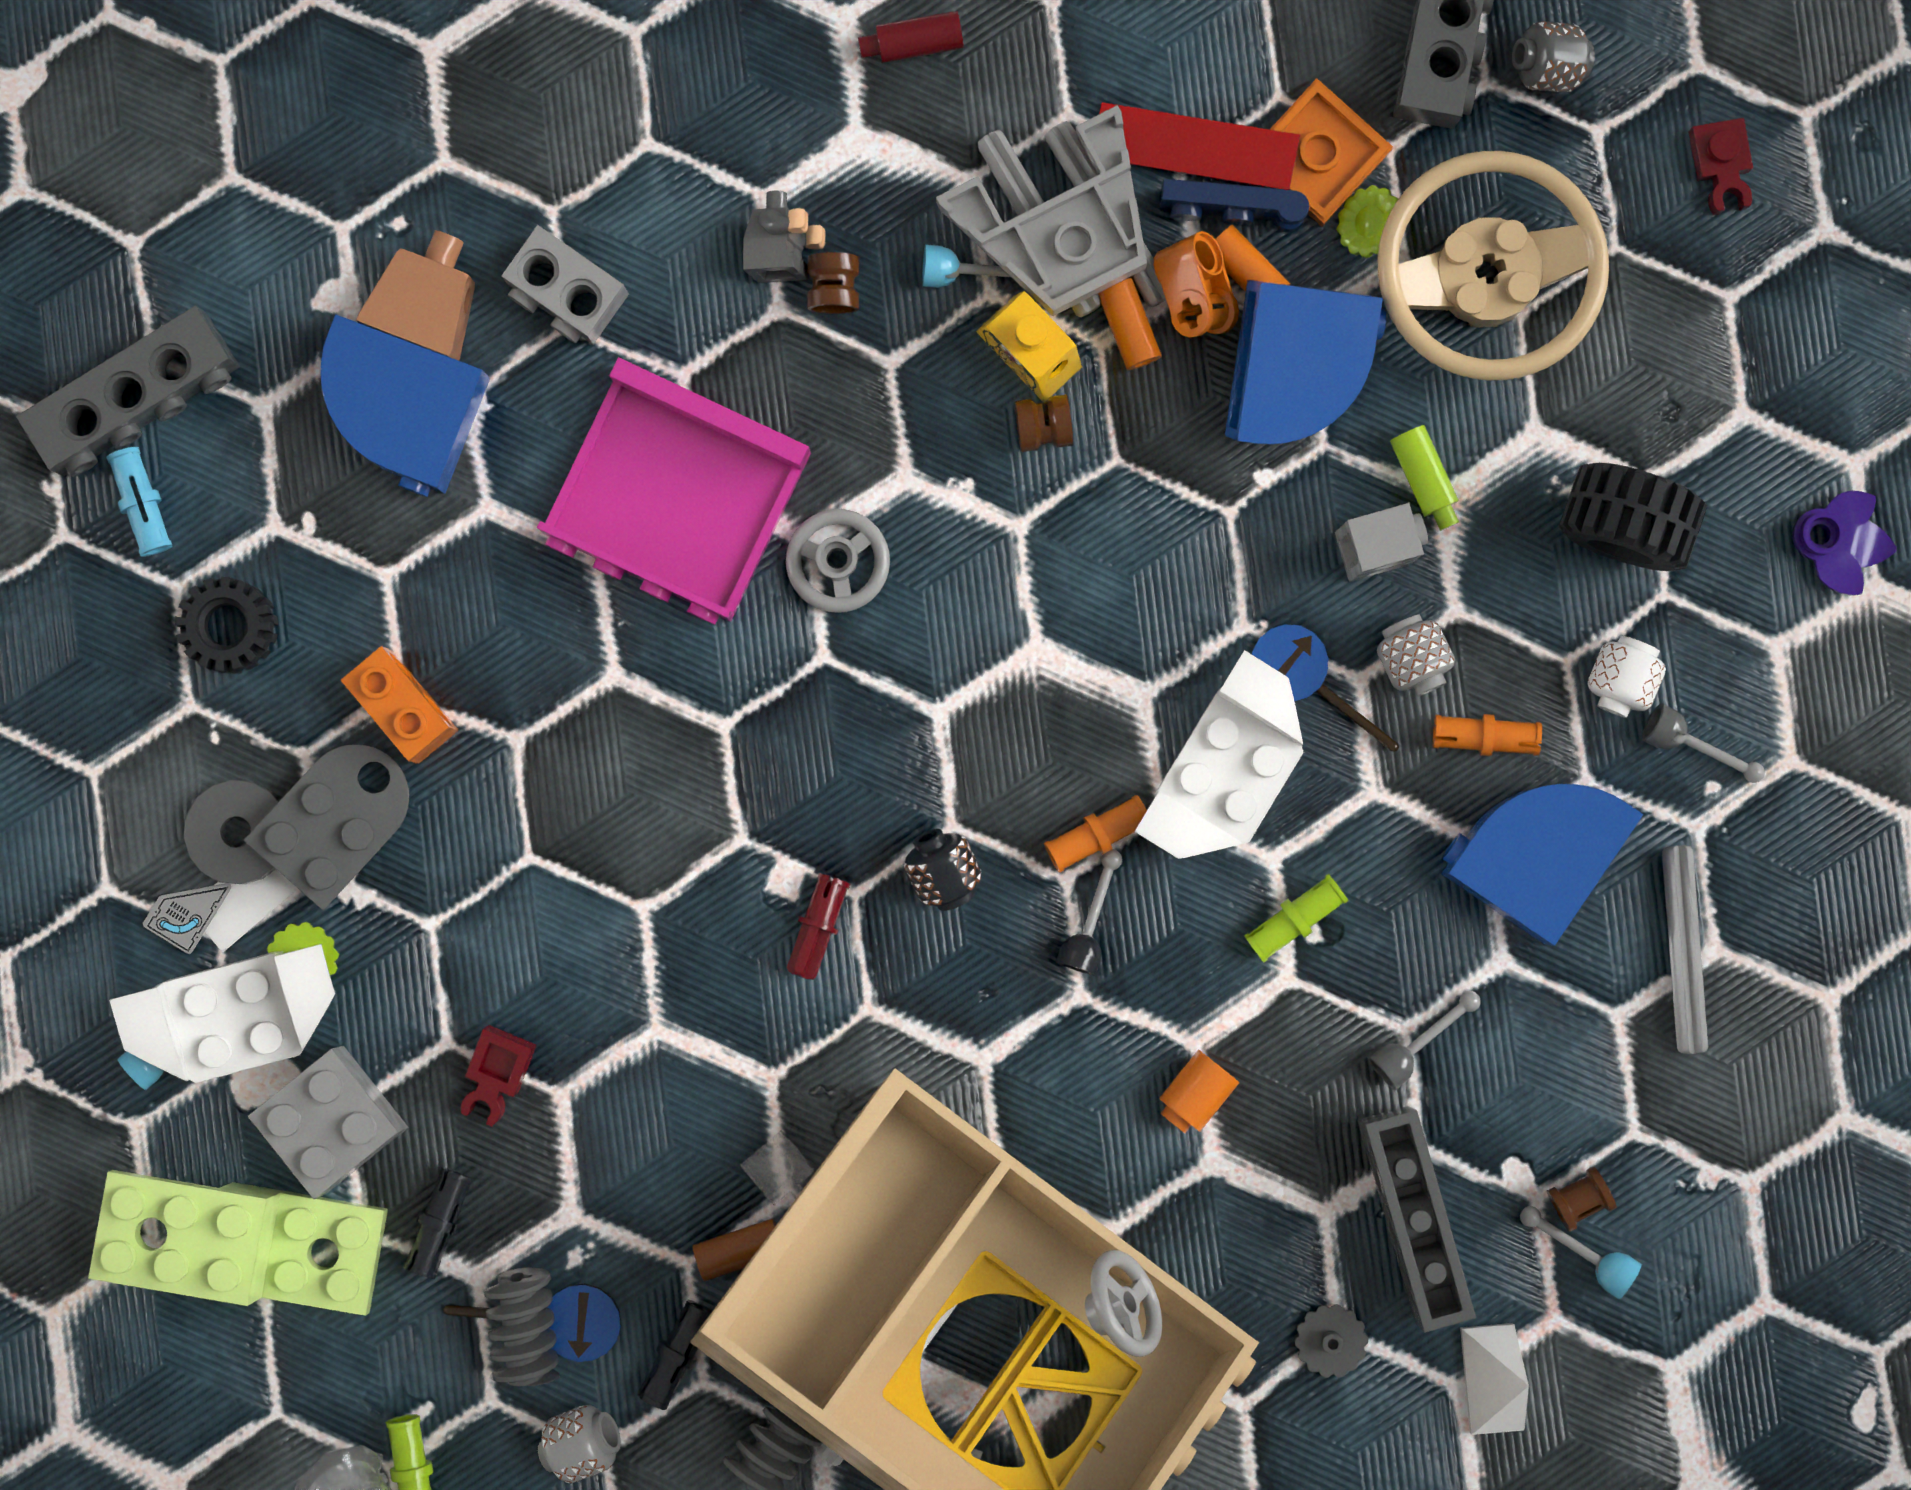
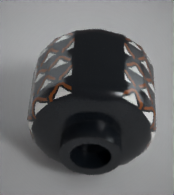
M932 829L919 835L913 841L915 848L906 856L904 867L922 903L928 906H937L941 911H947L962 906L975 896V888L981 880V869L965 837L958 833L943 834L941 829Z

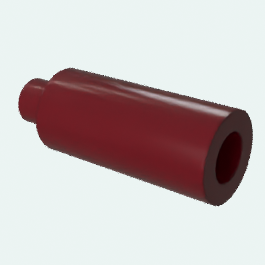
M958 11L875 25L877 34L858 37L861 58L880 55L882 63L964 49Z

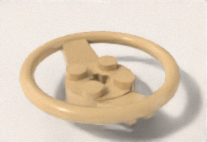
M1480 151L1453 157L1439 163L1417 178L1403 192L1387 218L1379 243L1377 260L1378 280L1384 305L1392 322L1408 344L1424 358L1444 370L1460 376L1488 381L1516 379L1537 373L1560 361L1583 340L1599 315L1604 302L1609 276V254L1605 234L1595 210L1581 190L1569 178L1550 165L1526 155L1505 151ZM1502 172L1532 180L1545 187L1563 202L1578 224L1527 232L1526 227L1516 220L1478 218L1461 225L1452 233L1441 247L1440 252L1399 264L1402 238L1410 219L1418 207L1438 188L1457 178L1474 173ZM1483 261L1491 263V266L1494 265L1498 270L1499 274L1494 278V284H1487L1486 276L1478 278L1475 273L1483 264ZM1588 268L1583 298L1568 325L1549 343L1528 354L1514 358L1480 359L1453 351L1426 332L1410 311V309L1450 310L1458 319L1469 322L1468 325L1496 327L1514 319L1537 296L1540 289Z

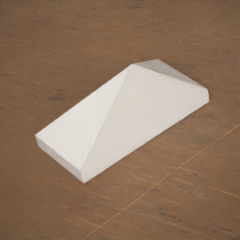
M1513 1323L1460 1327L1470 1434L1523 1431L1525 1428L1529 1384L1515 1325Z

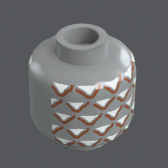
M1420 614L1382 631L1385 639L1378 645L1377 653L1394 688L1400 691L1414 688L1419 697L1447 683L1443 674L1454 666L1455 657L1437 622L1433 620L1423 621Z
M592 1405L579 1406L554 1416L543 1427L542 1441L538 1445V1456L541 1464L548 1472H553L558 1479L566 1483L578 1482L607 1471L614 1463L616 1452L619 1451L621 1446L617 1424L609 1413L601 1412Z

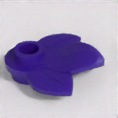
M1852 490L1836 495L1825 509L1818 508L1807 511L1797 519L1792 532L1793 543L1798 552L1805 558L1814 561L1819 580L1826 587L1840 594L1850 596L1863 593L1864 577L1861 568L1878 564L1897 551L1896 545L1887 533L1876 524L1868 521L1875 508L1876 496L1862 491ZM1814 526L1821 527L1826 534V539L1822 545L1814 543L1810 537V531Z

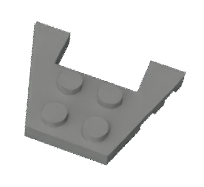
M1118 105L1076 126V135L1098 175L1007 222H1003L978 176L936 197V203L940 211L1052 316L1145 270L1147 267L1137 201L1130 171L1129 154L1123 130L1122 113Z

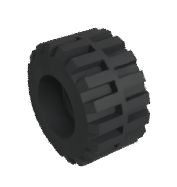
M1612 463L1580 465L1559 529L1574 543L1592 552L1623 563L1658 571L1683 570L1688 566L1707 510V504L1688 488L1643 470Z

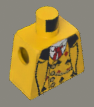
M1025 291L1014 295L976 331L1042 402H1046L1082 368L1075 343ZM1061 363V365L1054 372H1052L1056 368V366Z

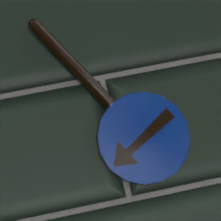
M1284 624L1270 629L1258 639L1251 655L1289 678L1294 702L1308 698L1314 692H1317L1390 751L1395 752L1399 749L1396 741L1323 684L1328 672L1329 658L1324 644L1314 632L1299 625Z
M586 1283L569 1285L555 1293L553 1301L547 1307L553 1311L555 1317L554 1323L549 1327L555 1331L557 1342L552 1349L563 1358L576 1362L593 1361L607 1354L617 1342L621 1329L620 1310L613 1298L601 1288ZM449 1304L444 1306L443 1311L446 1315L487 1319L486 1311L490 1308Z

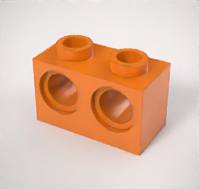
M382 646L379 647L341 679V682L409 762L421 763L459 731L392 650Z

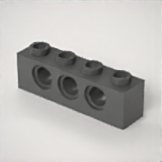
M1415 0L1393 118L1454 129L1462 114H1471L1477 88L1476 84L1468 83L1472 64L1480 65L1486 43V34L1478 32L1482 13L1490 14L1494 0ZM1443 8L1456 9L1462 15L1464 24L1458 27L1445 24L1440 17L1439 10ZM1433 58L1448 60L1453 66L1454 75L1447 78L1437 76L1431 70L1429 61Z
M195 305L20 413L16 418L47 468L63 477L67 474L74 477L94 467L98 462L96 456L112 446L115 449H120L135 442L143 434L140 429L157 418L162 422L180 414L187 407L185 401L199 392L203 391L204 394H209L225 386L232 379L230 373L240 368V365L209 315ZM184 356L187 361V369L184 375L177 380H168L166 376L167 365L172 359ZM132 384H140L142 388L140 401L131 408H124L122 404L124 390ZM95 411L97 416L95 429L88 435L80 436L77 429L80 417L87 412Z
M1405 1106L1357 1120L1415 1324L1426 1333L1475 1319V1311L1417 1110Z

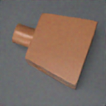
M435 230L425 257L400 248L365 302L356 321L459 361L475 290V282L468 274L454 269L464 242L452 235Z

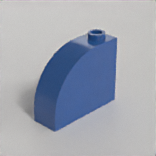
M1247 280L1225 436L1236 441L1258 444L1287 443L1311 436L1340 417L1360 393L1372 366L1376 340H1380L1384 334L1386 311L1382 308L1383 298Z
M335 314L323 347L320 373L324 400L335 426L350 445L364 457L383 470L401 477L398 484L399 487L428 497L431 489L445 494L490 381L489 376L479 368Z
M1556 784L1524 790L1504 799L1488 810L1477 821L1466 837L1459 833L1453 839L1442 856V859L1448 864L1441 874L1544 945L1555 946L1644 814L1618 797L1589 786Z

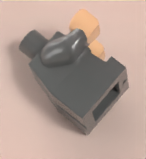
M778 190L768 191L766 193V208L752 210L743 239V270L758 283L809 280L808 264L802 260L801 252L805 248L823 249L825 246V229L821 225L808 226V213L804 209L796 208L789 210L787 208L786 192Z

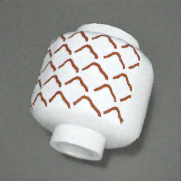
M1620 636L1618 642H1607L1604 644L1588 679V687L1591 692L1601 697L1597 706L1627 718L1630 709L1636 711L1648 710L1653 704L1665 675V665L1657 658L1660 651L1651 645L1626 636Z

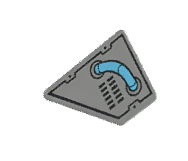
M230 883L161 895L144 920L143 926L187 954H191L232 886Z

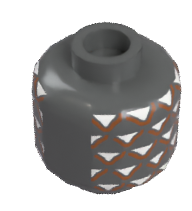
M1546 21L1533 23L1525 30L1522 38L1516 41L1512 52V63L1518 71L1521 82L1531 90L1551 92L1573 91L1583 80L1589 77L1595 58L1593 44L1588 40L1583 29L1575 24Z

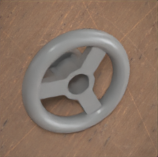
M830 509L809 517L792 535L786 552V570L794 590L808 604L827 612H848L866 605L880 592L889 573V549L882 532L867 517L851 510ZM829 525H847L859 531L851 540L840 536H833L825 539L820 545L808 541L816 531ZM871 545L874 553L872 575L859 591L851 594L848 576L857 567L858 554ZM842 551L847 555V563L842 568L835 569L829 566L828 557L832 552ZM802 556L816 561L821 573L833 580L835 597L824 595L809 584L802 570Z
M1118 1250L1104 1252L1097 1258L1092 1268L1091 1293L1087 1295L1085 1300V1311L1088 1321L1098 1334L1108 1335L1112 1342L1126 1354L1135 1357L1147 1356L1156 1349L1162 1334V1314L1154 1286L1144 1269L1130 1255ZM1111 1267L1120 1268L1130 1277L1133 1283L1129 1287H1122L1108 1274ZM1141 1301L1143 1303L1146 1316V1330L1144 1337H1142L1140 1324L1138 1320V1315L1140 1313L1139 1303Z

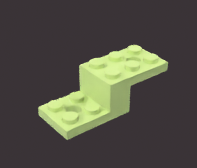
M111 1170L107 1172L88 1279L248 1306L260 1298L366 1316L370 1313L388 1209L323 1197L313 1199L311 1195L236 1182L216 1188ZM148 1218L158 1219L166 1227L167 1238L160 1248L147 1246L141 1238V1226ZM326 1238L336 1244L339 1257L333 1267H321L313 1260L311 1251L317 1239Z

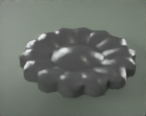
M1334 1304L1330 1308L1326 1305H1320L1316 1311L1307 1312L1305 1314V1321L1297 1325L1299 1335L1295 1338L1294 1343L1299 1349L1298 1357L1302 1362L1307 1363L1309 1371L1320 1372L1322 1377L1329 1378L1333 1374L1337 1377H1343L1347 1370H1356L1358 1361L1366 1356L1364 1347L1368 1344V1336L1363 1333L1365 1325L1361 1320L1356 1319V1314L1352 1310H1343L1341 1305Z

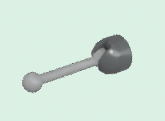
M1663 703L1654 709L1644 727L1642 740L1654 747L1669 750L1684 743L1742 772L1745 779L1751 783H1757L1764 778L1765 770L1760 763L1751 762L1748 764L1689 735L1684 716Z
M1473 991L1464 992L1460 996L1457 1006L1407 1047L1400 1044H1388L1373 1053L1368 1060L1381 1079L1395 1091L1407 1082L1413 1073V1055L1466 1011L1473 1012L1477 1010L1481 1002L1479 995Z

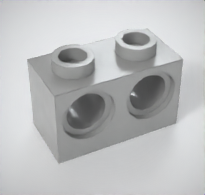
M539 225L536 226L502 274V278L512 288L507 295L532 314L538 307L554 317L550 326L574 343L580 337H583L594 345L629 295L624 284ZM546 263L554 266V276L549 283L543 286H534L529 283V273L536 265ZM591 293L597 296L596 308L590 314L577 316L571 312L572 301L579 294Z
M1410 503L1347 520L1335 532L1349 582L1408 566L1424 555L1422 545L1428 544L1424 520L1420 513L1412 514Z

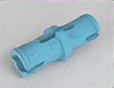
M129 447L115 451L106 458L111 465L121 496V500L117 503L120 512L127 514L139 546L140 556L146 557L164 552L173 546L168 538L157 505L162 501L159 491L152 490L140 457L139 447ZM133 481L136 482L148 522L143 521L131 487V482Z

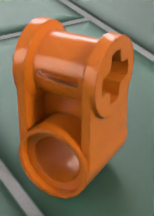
M1200 231L1156 253L1153 264L1155 274L1162 286L1170 310L1172 324L1181 335L1190 338L1202 336L1206 332L1215 335L1223 334L1235 326L1239 315L1238 302L1233 294L1224 267L1222 251L1213 236L1207 232ZM1223 304L1224 308L1213 309V305ZM1196 315L1197 320L1185 319V316Z

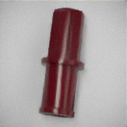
M819 873L817 877L818 881L805 917L799 916L798 922L802 923L787 965L788 972L807 980H814L816 978L831 934L837 935L838 933L834 926L846 892L851 885L835 877L832 879L829 875Z

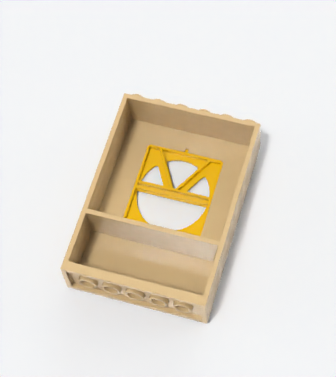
M896 1068L877 1088L690 1341L691 1344L884 1490H1161L1172 1473L1179 1476L1190 1464L1196 1453V1449L1191 1444L1202 1428L1208 1432L1220 1419L1226 1408V1404L1221 1399L1231 1384L1236 1387L1240 1386L1250 1374L1256 1363L1250 1356L1259 1344L1258 1341ZM1118 1250L1134 1258L1144 1269L1156 1291L1162 1314V1334L1156 1349L1147 1356L1135 1357L1126 1354L1112 1342L1108 1335L1098 1334L1088 1321L1085 1311V1300L1087 1295L1091 1293L1092 1268L1097 1258L1106 1251ZM1111 1267L1108 1274L1122 1287H1129L1133 1283L1130 1277L1120 1268ZM982 1295H1012L1044 1307L958 1432L950 1440L932 1417L921 1385V1357L925 1342L932 1329L949 1309L967 1299ZM1141 1301L1139 1303L1140 1313L1138 1315V1320L1140 1324L1142 1337H1144L1146 1330V1316L1144 1306ZM1064 1323L1080 1344L1087 1359L1089 1371L1082 1373L1032 1367V1364L1059 1325ZM1016 1387L1082 1394L1091 1397L1089 1414L1080 1434L1065 1451L1056 1457L1049 1459L1045 1455ZM1001 1409L1024 1458L1025 1463L1022 1467H1003L990 1464L973 1457L971 1454Z

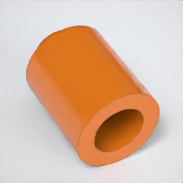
M1198 1049L1159 1099L1167 1105L1160 1114L1184 1133L1191 1126L1201 1132L1240 1082Z

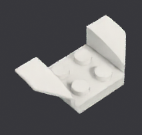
M1244 650L1224 685L1217 691L1172 764L1157 789L1153 802L1134 832L1178 859L1250 842L1303 754V741L1298 716L1287 676Z
M319 944L283 954V951L272 952L173 978L157 984L152 989L110 999L109 1001L125 1051L185 1081L191 1080L198 1083L299 1056L335 995V990L322 945Z

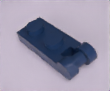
M1164 179L1159 204V211H1170V217L1176 220L1199 221L1202 215L1222 216L1223 223L1235 226L1252 225L1254 219L1273 221L1280 231L1286 233L1299 229L1309 210V201L1306 196L1294 190Z

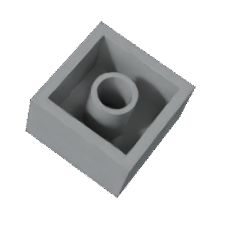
M344 1046L330 1049L248 1115L249 1119L313 1199L327 1194L409 1128Z

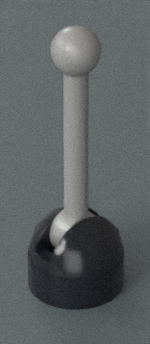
M1114 849L1103 854L1101 857L1104 868L1082 934H1076L1066 939L1060 948L1056 963L1093 976H1096L1101 961V949L1092 935L1113 871L1119 868L1122 863L1121 854Z

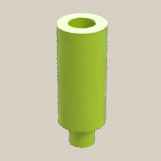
M1425 425L1411 429L1391 439L1390 443L1424 517L1433 514L1440 531L1459 523L1452 507L1459 499Z

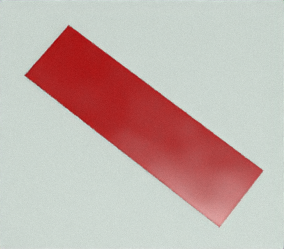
M1102 102L1099 114L1117 105ZM1118 105L1122 113L1123 130L1130 164L1290 190L1300 134Z

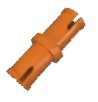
M1483 714L1482 719L1435 715L1434 725L1436 726L1433 727L1434 749L1479 750L1480 756L1490 757L1493 751L1533 754V756L1540 755L1541 747L1539 744L1542 743L1541 722L1495 720V716L1491 714Z
M1139 796L1131 797L1132 799L1098 817L1092 813L1083 818L1084 824L1052 841L1045 842V849L1056 870L1060 873L1065 868L1097 851H1100L1103 855L1112 850L1111 844L1134 833L1147 812Z

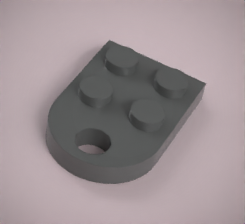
M366 745L338 747L318 759L251 831L244 841L324 911L401 826L409 805L407 780L399 765L389 755L379 749ZM367 763H380L389 772V783L379 793L366 792L359 785L358 773Z

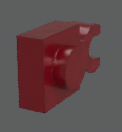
M1744 118L1693 126L1688 133L1697 181L1713 180L1714 188L1708 197V206L1711 213L1719 215L1724 211L1722 197L1723 193L1730 192L1737 197L1740 211L1746 210L1752 204V192L1750 187L1743 180H1740L1739 174L1749 173L1753 169V162Z
M491 1025L486 1026L482 1030L465 1077L479 1084L477 1088L463 1099L461 1114L468 1116L474 1110L476 1101L481 1100L490 1107V1115L487 1118L486 1125L492 1127L505 1112V1100L502 1093L512 1097L519 1093L536 1044Z

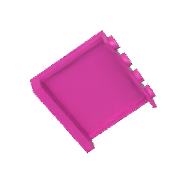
M618 357L610 373V378L613 382L546 522L540 521L537 529L549 536L545 543L546 546L566 556L574 558L577 550L596 558L592 567L602 573L621 580L624 572L643 580L640 590L668 603L671 595H675L690 603L687 610L688 613L715 625L718 618L721 617L731 622L811 455L809 446Z

